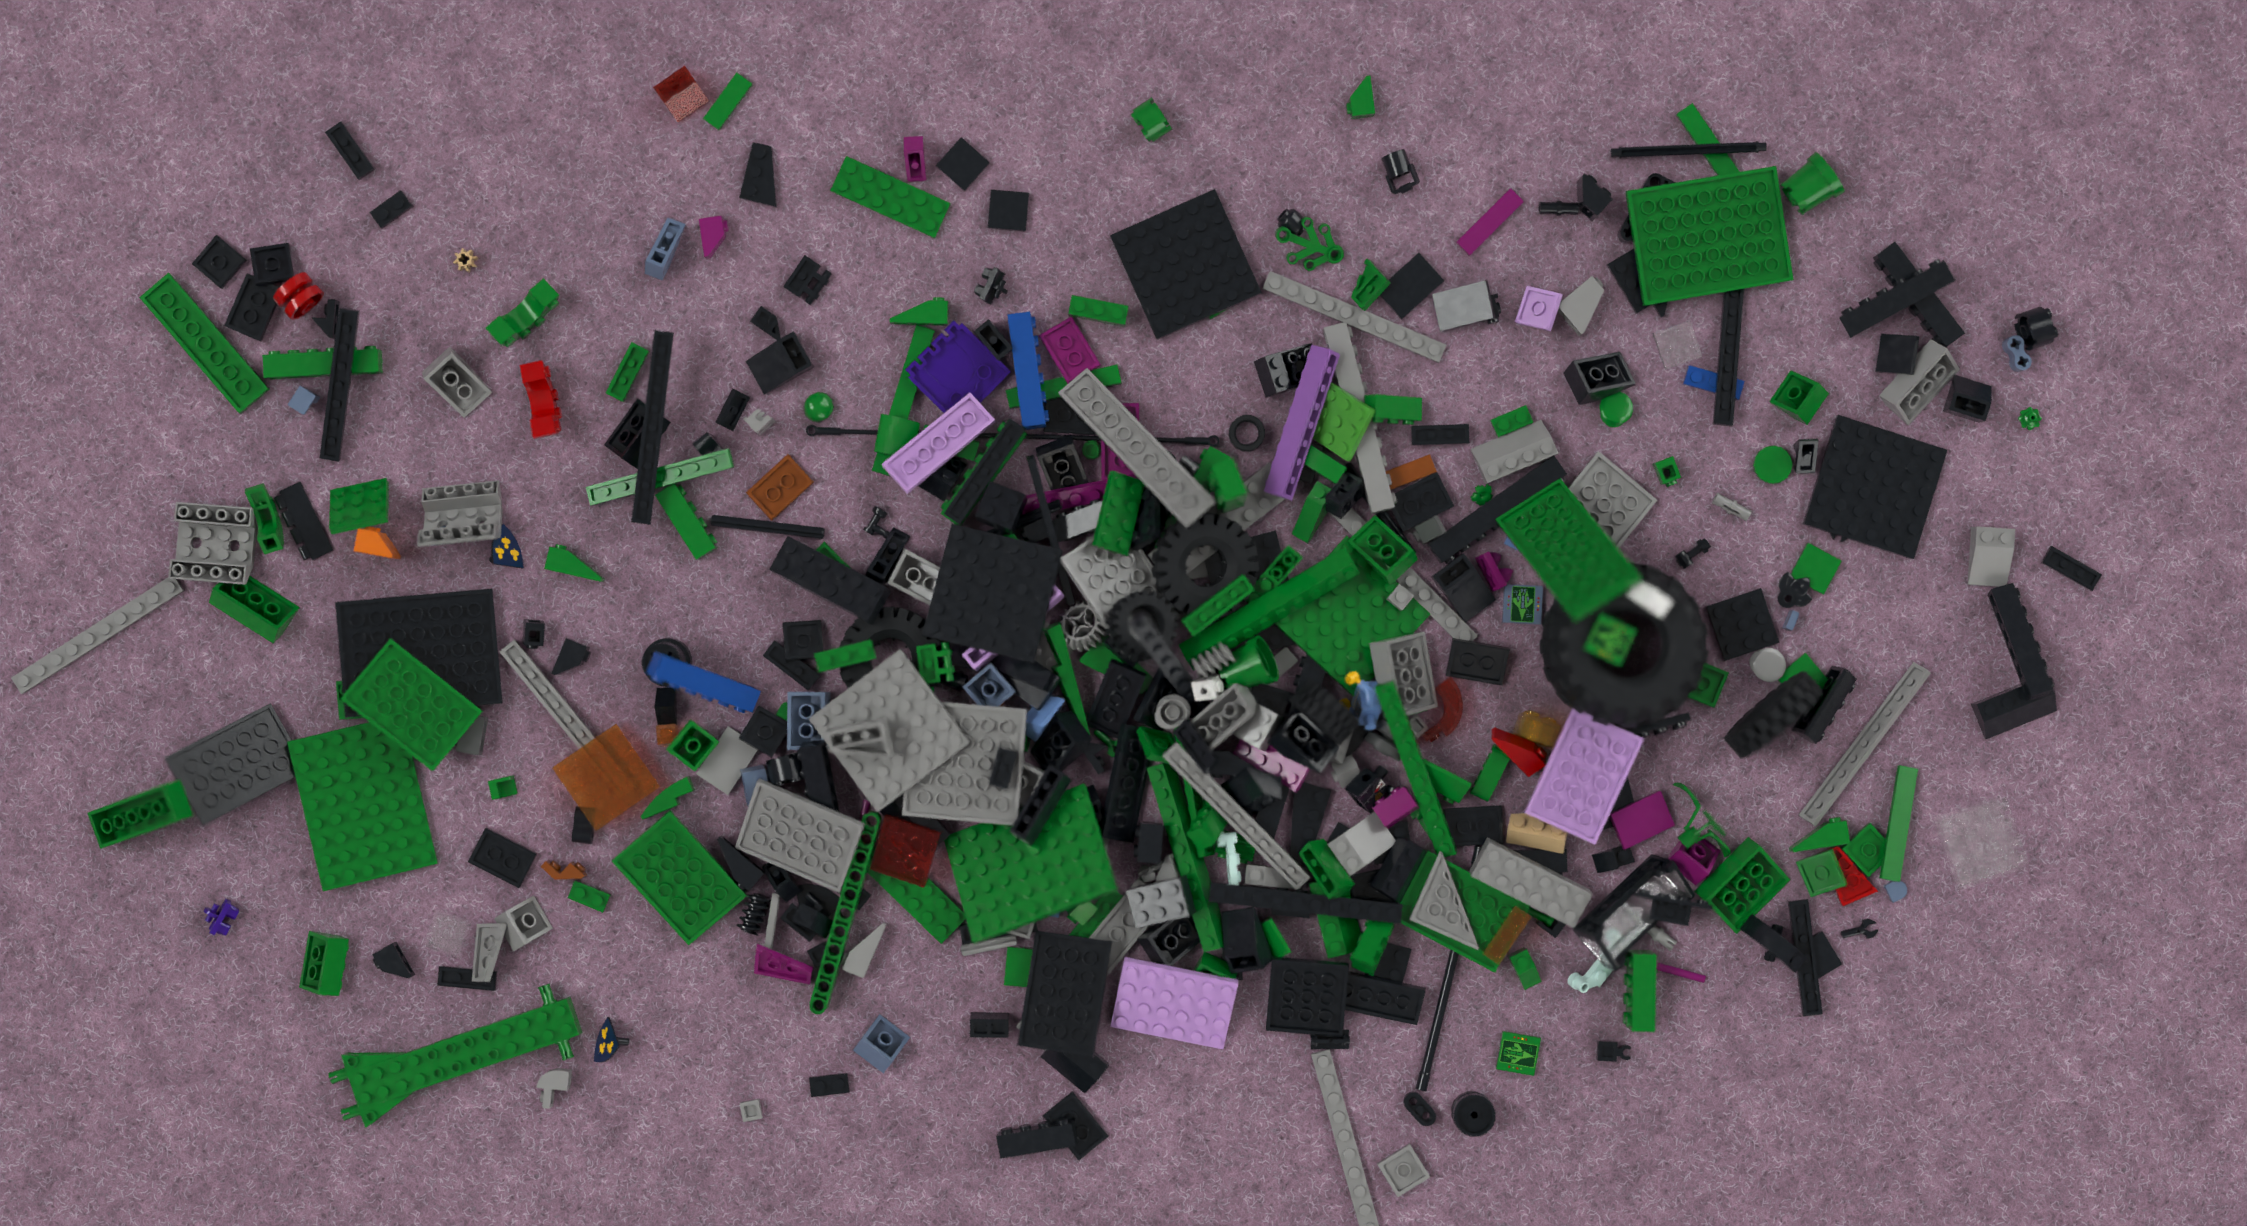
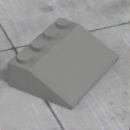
M1425 631L1369 643L1377 684L1394 680L1407 716L1438 707ZM1382 710L1383 719H1386L1384 712Z

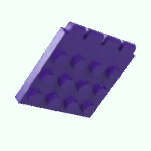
M954 320L944 329L949 336L946 337L943 333H940L931 343L936 349L932 351L927 347L917 357L922 364L919 365L914 360L905 369L910 374L908 378L943 413L969 393L981 403L1011 372L1000 360L998 361L990 350L963 323L958 325Z

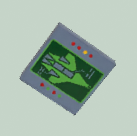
M1512 584L1504 586L1502 622L1541 625L1543 586Z

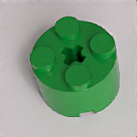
M1152 97L1134 108L1133 113H1131L1138 126L1142 124L1144 127L1141 131L1148 142L1151 140L1154 142L1173 130L1159 107L1154 103L1155 101Z

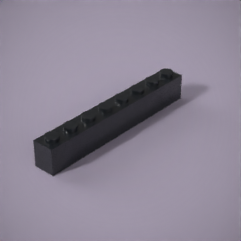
M1555 456L1550 457L1427 544V546L1439 563H1449L1456 558L1454 556L1455 553L1458 551L1463 553L1471 547L1469 543L1475 539L1478 542L1486 537L1485 532L1489 529L1493 531L1497 529L1499 525L1495 520L1496 518L1559 478L1565 481L1563 477L1567 475L1566 471Z

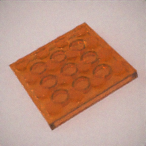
M617 724L552 767L595 831H598L660 788L658 782Z

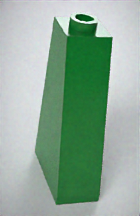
M1108 635L1101 636L1102 643L1097 641L1096 647L1092 646L1079 659L1084 665L1104 675L1111 659L1123 663L1103 644L1109 637ZM1137 663L1133 668L1147 673L1140 693L1147 692L1153 677Z

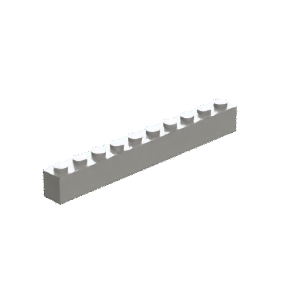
M1343 322L1324 327L1323 333L1327 349L1340 354L1334 372L1337 386L1364 403V395L1368 390L1365 381L1362 382L1360 377L1363 371L1361 364L1357 363L1355 356H1358L1356 345H1352L1350 339L1353 337L1351 326L1347 327V323ZM1372 419L1355 452L1361 478L1364 480V490L1371 515L1392 510L1395 507L1394 504L1397 503L1395 493H1391L1389 485H1392L1390 474L1385 472L1384 467L1387 466L1385 455L1381 456L1379 448H1382L1381 439L1376 437L1375 434L1377 424L1372 423Z

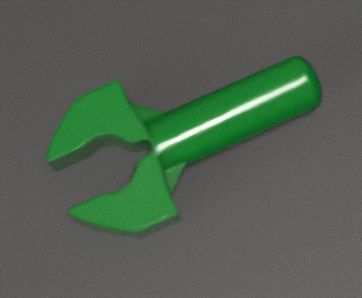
M1095 729L1093 734L1108 746L1107 754L1110 757H1114L1115 752L1112 746H1117V741H1113L1105 733Z

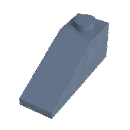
M667 218L645 261V274L663 281L686 224Z

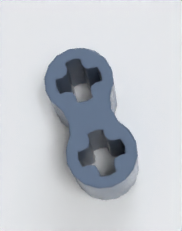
M2017 335L2006 338L2003 341L2002 348L2009 355L2010 368L2016 372L2027 370L2031 366L2032 361L2030 356L2024 351V340ZM2015 342L2016 346L2011 347L2010 344ZM2023 360V364L2018 365L2017 362Z

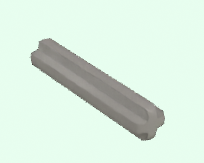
M1012 934L985 940L977 944L961 945V953L963 956L1015 946L1017 945L1016 935Z

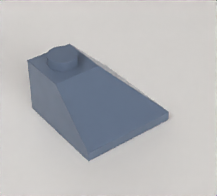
M989 663L963 686L964 690L977 705L999 707L1016 692L992 663Z

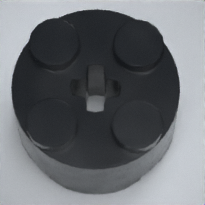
M2037 307L2015 316V319L2018 318V323L2014 324L2017 336L2022 337L2024 340V344L2027 346L2026 350H2033L2050 344L2054 341V338L2058 337V331L2053 326L2051 320L2052 313L2049 308Z
M797 752L766 761L773 785L780 786L803 779L801 775L802 763L798 759Z

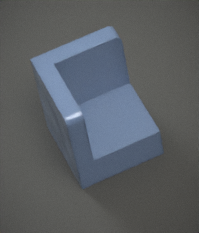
M299 386L288 406L305 415L312 403L317 404L321 397L307 388Z

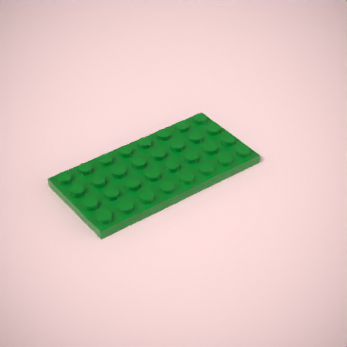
M1561 478L1495 519L1499 527L1574 622H1577L1642 580L1639 573Z

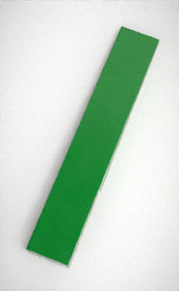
M1055 622L1043 628L1044 635L1057 662L1051 669L1055 675L1061 678L1058 685L1069 710L1073 711L1090 735L1061 623Z

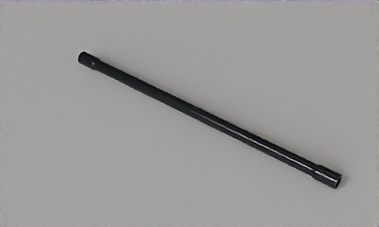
M1474 847L1471 867L1482 847ZM1452 950L1449 953L1421 1071L1419 1072L1415 1088L1421 1091H1427L1430 1071L1459 954Z

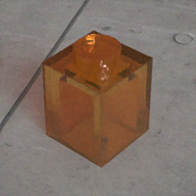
M657 725V745L660 747L669 746L679 734L678 725Z

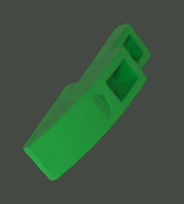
M1288 545L1257 579L1255 587H1253L1255 590L1251 592L1246 602L1249 604L1279 586L1301 561L1303 556Z

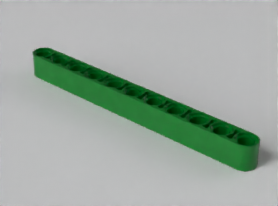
M877 811L868 812L862 819V823H865L846 874L809 1003V1008L814 1014H822L828 1008L882 823V817ZM872 815L876 818V825L868 823V816ZM863 834L870 835L871 843H864L862 839ZM859 852L865 854V862H860L857 859ZM853 871H858L860 873V880H854L852 878ZM848 889L855 892L854 899H850L847 896ZM842 908L849 909V917H844L842 915ZM837 926L844 928V935L837 934ZM831 945L839 947L840 951L838 954L831 951ZM826 963H831L834 966V972L826 970ZM822 981L827 982L829 990H823L820 983ZM816 1000L823 1002L824 1007L822 1009L816 1007Z

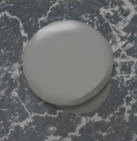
M1774 648L1757 650L1749 659L1752 671L1759 679L1765 682L1777 681L1786 670L1785 658Z
M1179 695L1163 697L1157 704L1155 712L1156 723L1163 729L1178 727L1190 716L1189 703Z

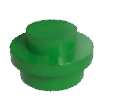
M1087 441L1082 447V453L1087 459H1096L1101 454V446L1096 441Z

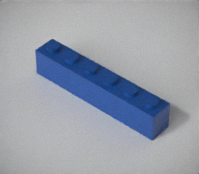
M1030 311L1008 314L1022 426L1026 430L1045 428L1046 422H1049L1048 410H1044L1043 403H1047L1045 391L1041 392L1040 384H1044L1043 373H1039L1038 366L1041 365L1040 354H1036L1035 347H1039L1038 336L1033 334V328H1036L1035 317H1031Z
M656 651L646 672L653 676L651 680L661 684L663 681L669 682L668 686L679 690L680 687H683L685 692L696 696V693L702 694L701 698L711 702L713 699H716L718 704L729 707V704L735 706L734 710L745 713L746 710L753 713L761 693L760 690Z

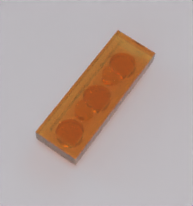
M1514 906L1483 954L1499 965L1531 919V916L1517 906Z

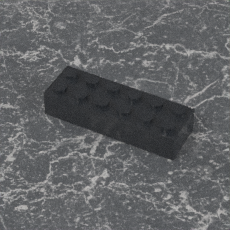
M787 536L769 568L775 575L871 625L874 624L891 593L886 586Z

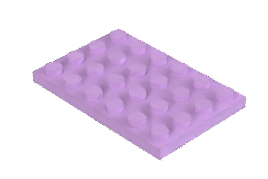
M1571 709L1524 813L1596 844L1644 738L1610 723L1603 725L1591 721L1593 717L1585 712L1579 714L1574 709Z
M1125 957L1110 1027L1224 1049L1239 980Z

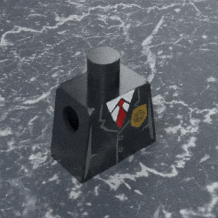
M1381 765L1374 772L1364 768L1345 787V790L1358 806L1371 814L1374 811L1373 807L1376 806L1375 802L1381 799L1387 791L1388 787L1382 780L1388 774V771Z

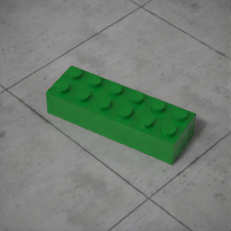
M180 779L87 813L100 849L194 816Z

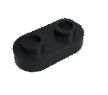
M1409 1092L1405 1095L1403 1100L1404 1106L1423 1126L1432 1125L1436 1120V1113L1417 1092ZM1415 1098L1417 1100L1416 1104L1411 1105L1410 1099ZM1428 1112L1429 1118L1424 1119L1422 1117L1423 1113Z

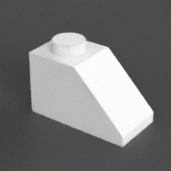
M1642 581L1632 586L1626 594L1627 597L1657 618H1662L1673 603L1672 600Z

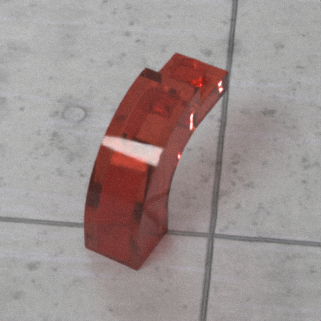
M1448 677L1435 687L1436 692L1443 701L1444 713L1437 724L1421 735L1425 742L1429 740L1430 742L1435 741L1440 737V732L1445 737L1449 736L1461 719L1463 711L1462 696L1452 677Z

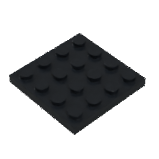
M1273 957L1271 961L1266 1031L1343 1037L1349 963Z

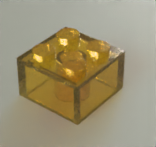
M1531 710L1519 713L1511 734L1546 748L1554 746L1561 726L1556 724L1557 720L1550 717H1543L1542 719L1538 717V713Z

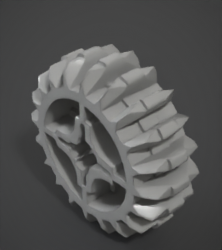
M1085 600L1082 604L1077 601L1076 606L1070 605L1069 610L1064 609L1065 615H1059L1062 621L1057 623H1061L1066 645L1072 650L1078 649L1082 652L1085 648L1089 651L1091 645L1096 647L1097 641L1102 643L1101 636H1106L1104 626ZM1093 616H1095V624H1094V626L1092 625V622H1093V619H1092V618H1093ZM1072 625H1073V626H1074V629H1073V632H1074V633H1073V635L1071 636V627H1072Z

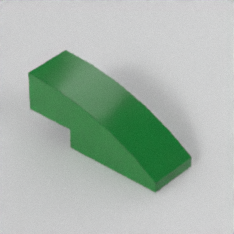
M1310 445L1304 465L1336 485L1346 467Z
M690 776L675 782L655 797L641 815L642 820L680 805L678 797L695 790Z

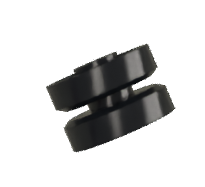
M1466 1091L1454 1100L1451 1107V1117L1456 1127L1463 1134L1470 1137H1480L1493 1128L1496 1120V1111L1493 1104L1484 1094L1477 1091ZM1473 1111H1475V1112L1477 1113V1115H1476V1116H1474V1115L1471 1116V1113H1472Z

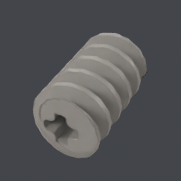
M1218 643L1219 650L1213 646L1212 654L1206 650L1205 658L1199 654V661H1196L1194 658L1191 659L1201 680V675L1206 678L1209 677L1208 671L1215 674V667L1222 670L1221 663L1229 666L1228 659L1233 663L1236 662L1227 645L1224 646L1222 643Z

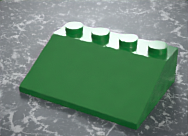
M1747 837L1694 892L1703 901H1708V905L1713 906L1712 911L1737 934L1750 915L1755 916L1790 879L1760 845Z

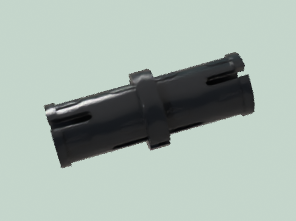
M1561 200L1556 202H1539L1538 211L1539 214H1556V216H1561V214L1578 215L1579 205L1578 202L1565 203L1561 202Z

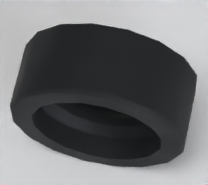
M1252 415L1237 417L1229 428L1231 444L1243 452L1257 449L1265 438L1263 423ZM1244 422L1254 424L1258 430L1256 441L1249 445L1240 443L1236 438V429Z

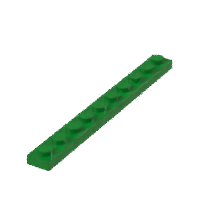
M1393 680L1376 685V694L1436 854L1438 855L1440 851L1444 857L1456 855L1457 849L1395 682Z

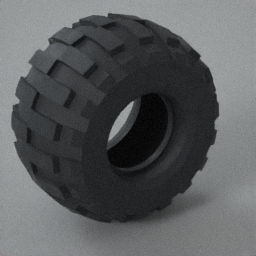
M1632 562L1630 564L1639 573L1642 582L1658 590L1673 601L1662 618L1655 617L1627 597L1626 594L1629 589L1577 622H1574L1559 601L1554 598L1552 606L1545 614L1542 623V639H1540V654L1543 657L1544 673L1561 701L1579 714L1582 712L1589 714L1593 717L1591 721L1603 725L1610 723L1620 728L1652 724L1662 720L1671 712H1676L1686 703V698L1690 693L1696 691L1702 680L1700 675L1703 666L1707 665L1709 650H1706V636H1709L1707 625L1701 618L1699 613L1700 606L1695 598L1690 596L1685 591L1684 585L1673 576H1668L1661 572L1660 569L1647 564L1642 565ZM1620 612H1636L1646 616L1654 623L1661 637V653L1656 664L1648 672L1634 678L1616 676L1602 665L1597 655L1583 649L1600 613L1611 617Z

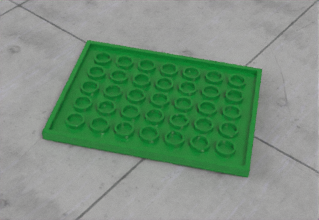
M1776 166L1625 191L1643 306L1794 280Z
M370 722L287 742L323 891L438 864L413 756Z
M1085 783L1064 792L1032 846L1017 839L1009 832L1012 825L982 822L952 833L944 840L974 944L1118 891ZM1023 807L1019 808V814L1022 811Z

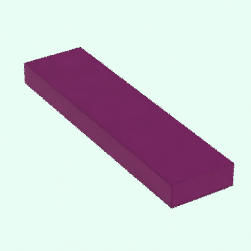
M1510 188L1456 243L1470 256L1524 201Z

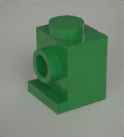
M1673 456L1652 464L1660 485L1666 484V487L1677 484L1676 479L1681 478ZM1665 469L1669 470V476H1664L1663 471Z

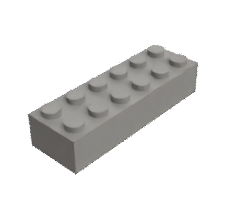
M1489 838L1484 842L1469 870L1472 877L1575 928L1593 895L1590 889Z

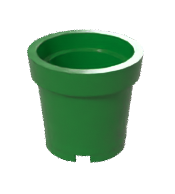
M1814 152L1807 158V163L1780 184L1783 187V193L1793 207L1798 206L1800 208L1797 211L1801 215H1804L1831 197L1836 198L1845 192L1842 183L1833 169L1817 152Z
M1259 635L1249 639L1244 646L1231 652L1236 662L1233 663L1228 659L1229 666L1221 663L1222 670L1218 669L1221 679L1225 678L1228 683L1225 685L1227 690L1235 683L1251 688L1260 684L1268 685L1279 680V670L1275 657L1266 641Z

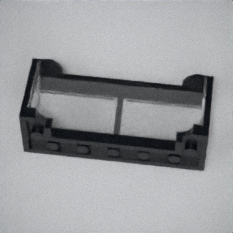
M1651 854L1572 929L1604 967L1613 971L1621 969L1626 961L1624 954L1659 922L1649 919L1652 900L1633 897L1635 892H1639V889L1651 891L1650 894L1658 896V893L1670 894V898L1677 899L1678 896L1689 898V901L1696 896L1675 861Z

